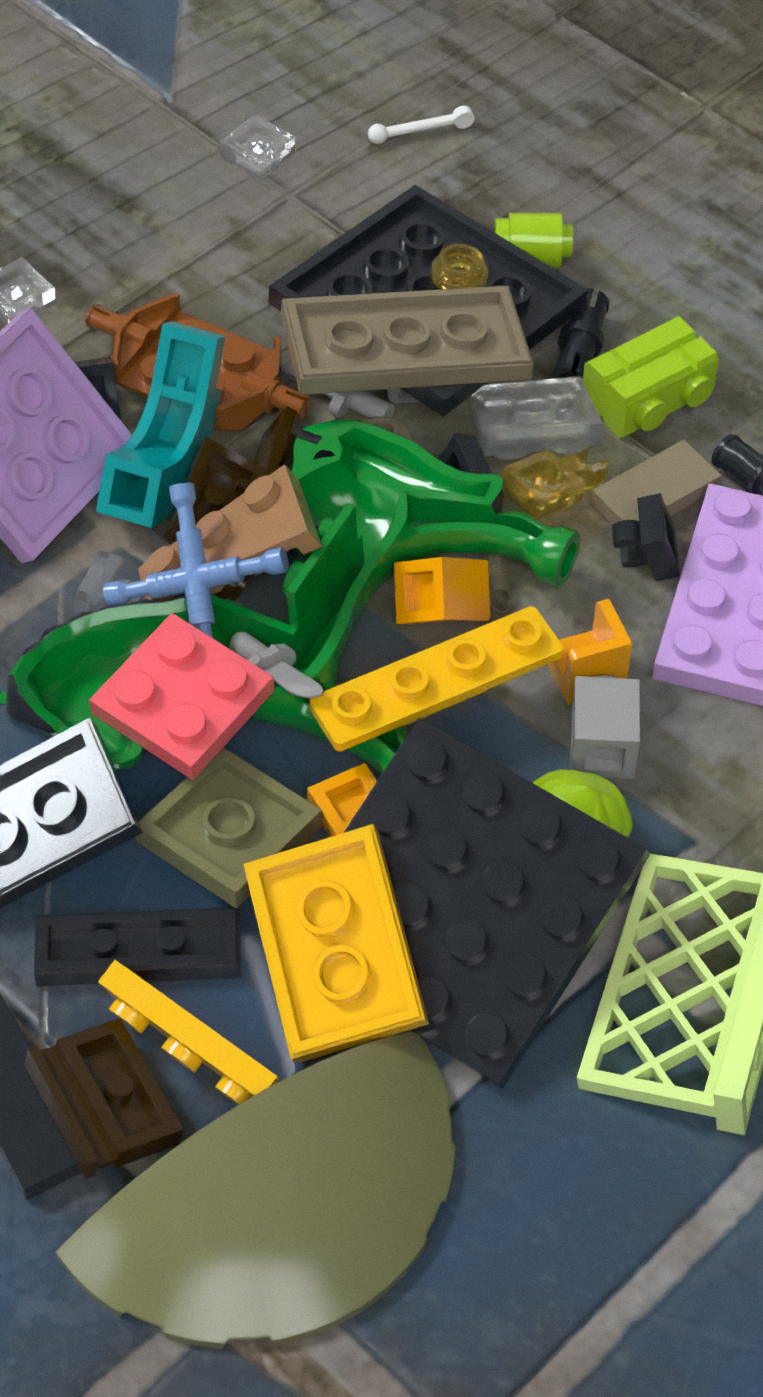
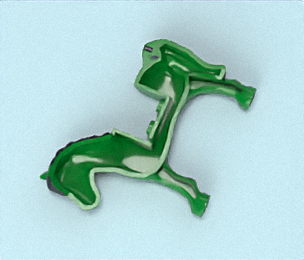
M332 420L303 428L300 437L295 439L293 447L294 461L291 472L300 482L322 547L304 555L297 547L292 548L308 560L305 563L299 560L293 562L284 579L283 594L287 597L288 624L210 594L215 623L211 624L212 637L227 648H229L231 638L240 631L247 632L267 647H270L271 644L284 643L295 651L296 661L292 667L319 683L324 692L337 686V671L356 624L371 597L394 573L395 562L411 561L426 555L448 552L500 555L514 561H523L540 583L559 588L564 585L572 572L578 556L581 538L576 530L565 526L548 527L525 512L502 511L504 481L501 476L459 471L435 458L414 441L358 420ZM185 594L177 595L167 601L145 599L126 604L108 605L96 612H81L66 623L50 627L43 632L37 643H34L23 652L7 676L6 690L0 693V705L6 706L8 715L12 720L40 731L51 738L90 718L98 727L116 770H130L141 761L144 748L92 715L89 699L171 613L189 623ZM275 681L274 692L249 718V720L298 730L331 744L310 711V698L295 696ZM406 724L348 748L346 751L360 757L382 774L408 735Z

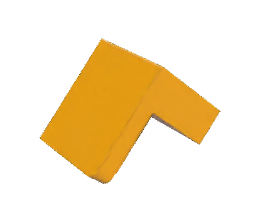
M437 557L394 563L396 624L415 625L446 621L482 622L490 620L488 560Z
M610 599L598 601L595 605L592 631L559 639L563 645L562 658L547 664L567 705L572 704L575 676L595 677L611 675L617 678H627L633 643Z

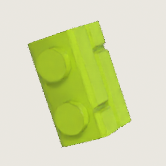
M678 316L584 364L581 396L583 402L598 417L602 416L604 424L621 439L641 428L644 431L655 429L665 420L668 414L685 405L697 407L705 402L714 390L719 358L717 352L701 336L697 338L695 331Z

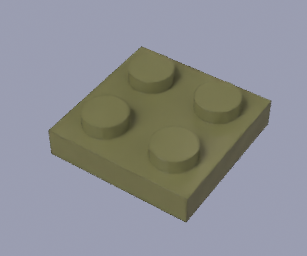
M223 747L194 780L187 777L138 821L143 833L136 836V842L237 909L251 896L243 864L302 846L322 827V810Z

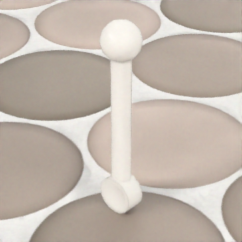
M460 106L449 115L388 127L376 123L369 128L368 139L374 144H382L388 137L454 124L457 128L465 129L474 123L475 117L470 107Z

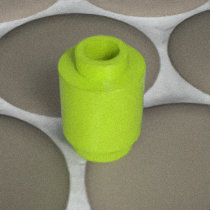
M509 213L508 218H495L494 233L553 269L561 268L562 258H572L573 225L563 224L562 213Z

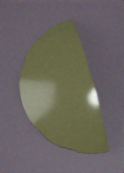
M413 1031L404 1032L351 1048L277 1082L197 1131L132 1180L94 1213L56 1251L57 1259L75 1282L95 1301L114 1315L121 1317L123 1313H129L142 1321L160 1327L167 1339L193 1346L221 1349L224 1348L228 1340H253L260 1338H270L275 1345H283L312 1337L342 1324L363 1312L383 1297L406 1275L423 1253L428 1239L427 1233L436 1218L441 1203H446L448 1199L455 1158V1144L452 1139V1120L450 1114L451 1101L443 1075L430 1049L421 1036Z

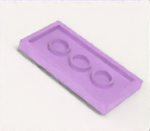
M711 483L708 484L655 659L652 679L763 706L762 495Z

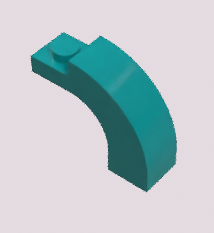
M172 321L162 324L151 388L144 412L136 430L127 443L121 448L106 454L96 507L97 513L149 528L160 524L172 514L175 506L171 503L169 487L184 483L197 447L205 437L210 438L216 419L215 408L219 405L222 390L217 389L216 384L226 336Z

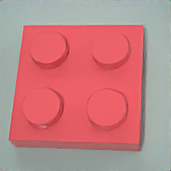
M171 613L89 699L92 715L191 780H194L274 692V677Z

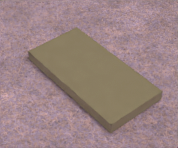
M509 286L282 299L281 318L300 395L531 380L534 363Z

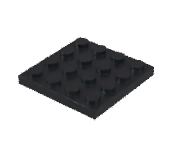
M414 185L269 285L268 303L281 311L282 299L509 286L530 350L574 315L578 308L586 301L588 289L417 185ZM487 383L400 389L444 417Z
M418 718L343 833L374 824L378 830L429 1021L428 1025L409 1031H413L421 1036L423 1040L503 1089L646 863L649 853L647 848Z

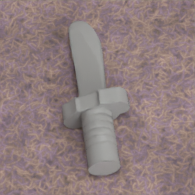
M292 361L282 365L281 371L283 375L296 381ZM366 391L322 393L332 398L328 411L335 418L341 419L350 410L356 411L369 419L374 417L392 418L395 411L393 404Z
M240 631L231 638L229 643L230 650L272 675L274 681L289 693L303 698H317L324 695L323 688L319 683L292 667L296 661V654L288 645L281 643L271 644L270 647H267L245 631Z

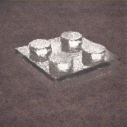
M581 376L484 385L468 398V410L485 456L494 455L501 459H518L525 456L528 452L553 450L562 454H573L583 451L588 446L603 445V423Z

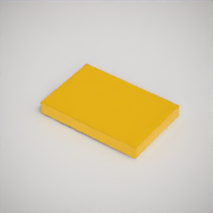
M374 824L243 864L290 1058L296 1064L429 1024L381 840Z

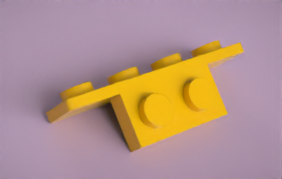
M530 606L323 692L324 695L310 698V711L336 751H344L400 726L416 722L418 718L423 719L487 692L490 688L562 658L563 645L535 607Z

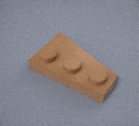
M285 464L269 476H262L254 480L242 495L221 510L206 514L196 524V528L201 529L206 563L239 556L241 560L260 557L267 550L283 547L285 551L297 547L303 555L322 547L300 482ZM177 541L170 546H163L154 551L147 561L138 568L141 581L146 580L148 574L181 568ZM225 584L211 587V594L220 592ZM150 595L144 597L153 601H167L177 595L152 599Z

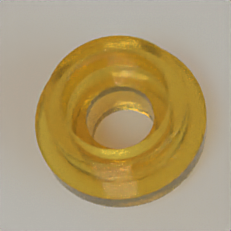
M451 244L444 247L440 251L439 256L434 259L431 267V278L434 284L441 290L485 287L488 279V268L484 262L483 254L475 247L466 244Z

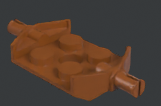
M175 292L134 309L128 315L117 314L101 307L97 303L93 304L86 314V326L113 336L114 350L112 362L116 385L148 398L151 388L162 324L172 321L226 336L216 388L221 389L222 394L220 403L215 408L216 419L213 428L220 431L243 430L263 412L269 414L274 407L283 410L286 406H289L297 411L296 416L301 420L305 418V414L308 415L311 409L312 396L300 395L298 391L284 386L281 381L282 350L280 337L276 336L273 339L272 350L182 312L180 310L179 294Z

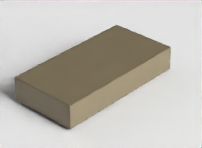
M683 439L594 488L591 495V504L611 525L623 520L639 521L637 498L661 493L669 515L672 516L704 498L709 483L720 486L722 475Z

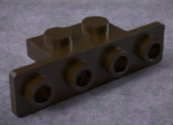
M286 406L263 434L253 462L205 437L195 451L184 483H194L196 501L193 505L195 525L206 514L221 510L242 495L254 480L262 476H269L278 469V466L284 465L293 451L297 435L291 433L297 415L296 410ZM176 507L173 509L163 536L172 542L177 541L176 532L180 531ZM250 575L245 576L244 581L226 584L220 592L213 595L225 600L229 598L235 601L242 593Z

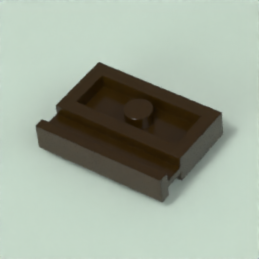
M121 1018L57 1039L56 1046L41 1051L38 1046L28 1049L25 1067L85 1179L95 1176L96 1171L113 1164L114 1168H118L179 1145L183 1127Z

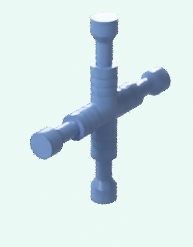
M179 483L170 486L169 491L171 503L177 508L180 531L176 532L181 568L148 574L146 580L125 583L121 580L105 583L103 595L108 606L126 604L130 599L148 595L152 599L185 593L189 623L213 638L211 624L215 623L210 588L244 581L247 575L262 572L271 575L286 573L289 569L288 556L285 549L280 547L267 550L260 557L241 560L239 556L206 563L201 529L196 528L193 505L196 501L194 483Z

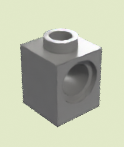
M611 675L595 677L575 676L570 714V770L593 773L604 778L634 779L640 746V679L617 678Z

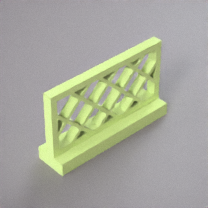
M649 853V858L642 867L579 1068L576 1078L578 1089L716 1117L717 1130L745 1136L763 1068V873ZM660 877L685 882L693 893L663 908L654 896L653 891L657 878ZM732 891L758 895L755 908L732 920H729L715 901ZM704 907L718 927L688 942L674 922ZM649 908L652 915L646 917L647 910ZM663 928L677 949L647 964L636 949L637 943L644 937ZM748 930L747 938L745 941L741 933ZM729 940L741 956L740 963L714 977L699 956ZM688 962L703 983L672 999L657 978ZM632 963L636 970L628 974ZM647 984L661 1005L629 1021L619 1007L620 998ZM733 986L732 992H731V995H730V998H729V996L727 995V993H726L724 990H726V989H728V988H730V987ZM714 997L725 1013L724 1021L698 1035L682 1013ZM671 1019L686 1041L655 1058L640 1035ZM613 1021H615L619 1027L611 1031ZM628 1041L644 1063L624 1075L599 1070L603 1055ZM717 1044L713 1057L708 1048ZM697 1055L709 1072L704 1092L674 1086L665 1071ZM652 1078H654L657 1082L649 1081V1080L652 1079Z

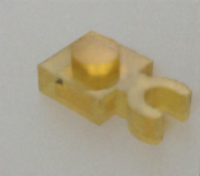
M577 443L570 446L566 451V455L559 459L547 449L503 467L501 478L504 481V490L536 519H539L582 501L584 489H594L605 482L609 463L603 460L596 464H586L589 446L586 443Z

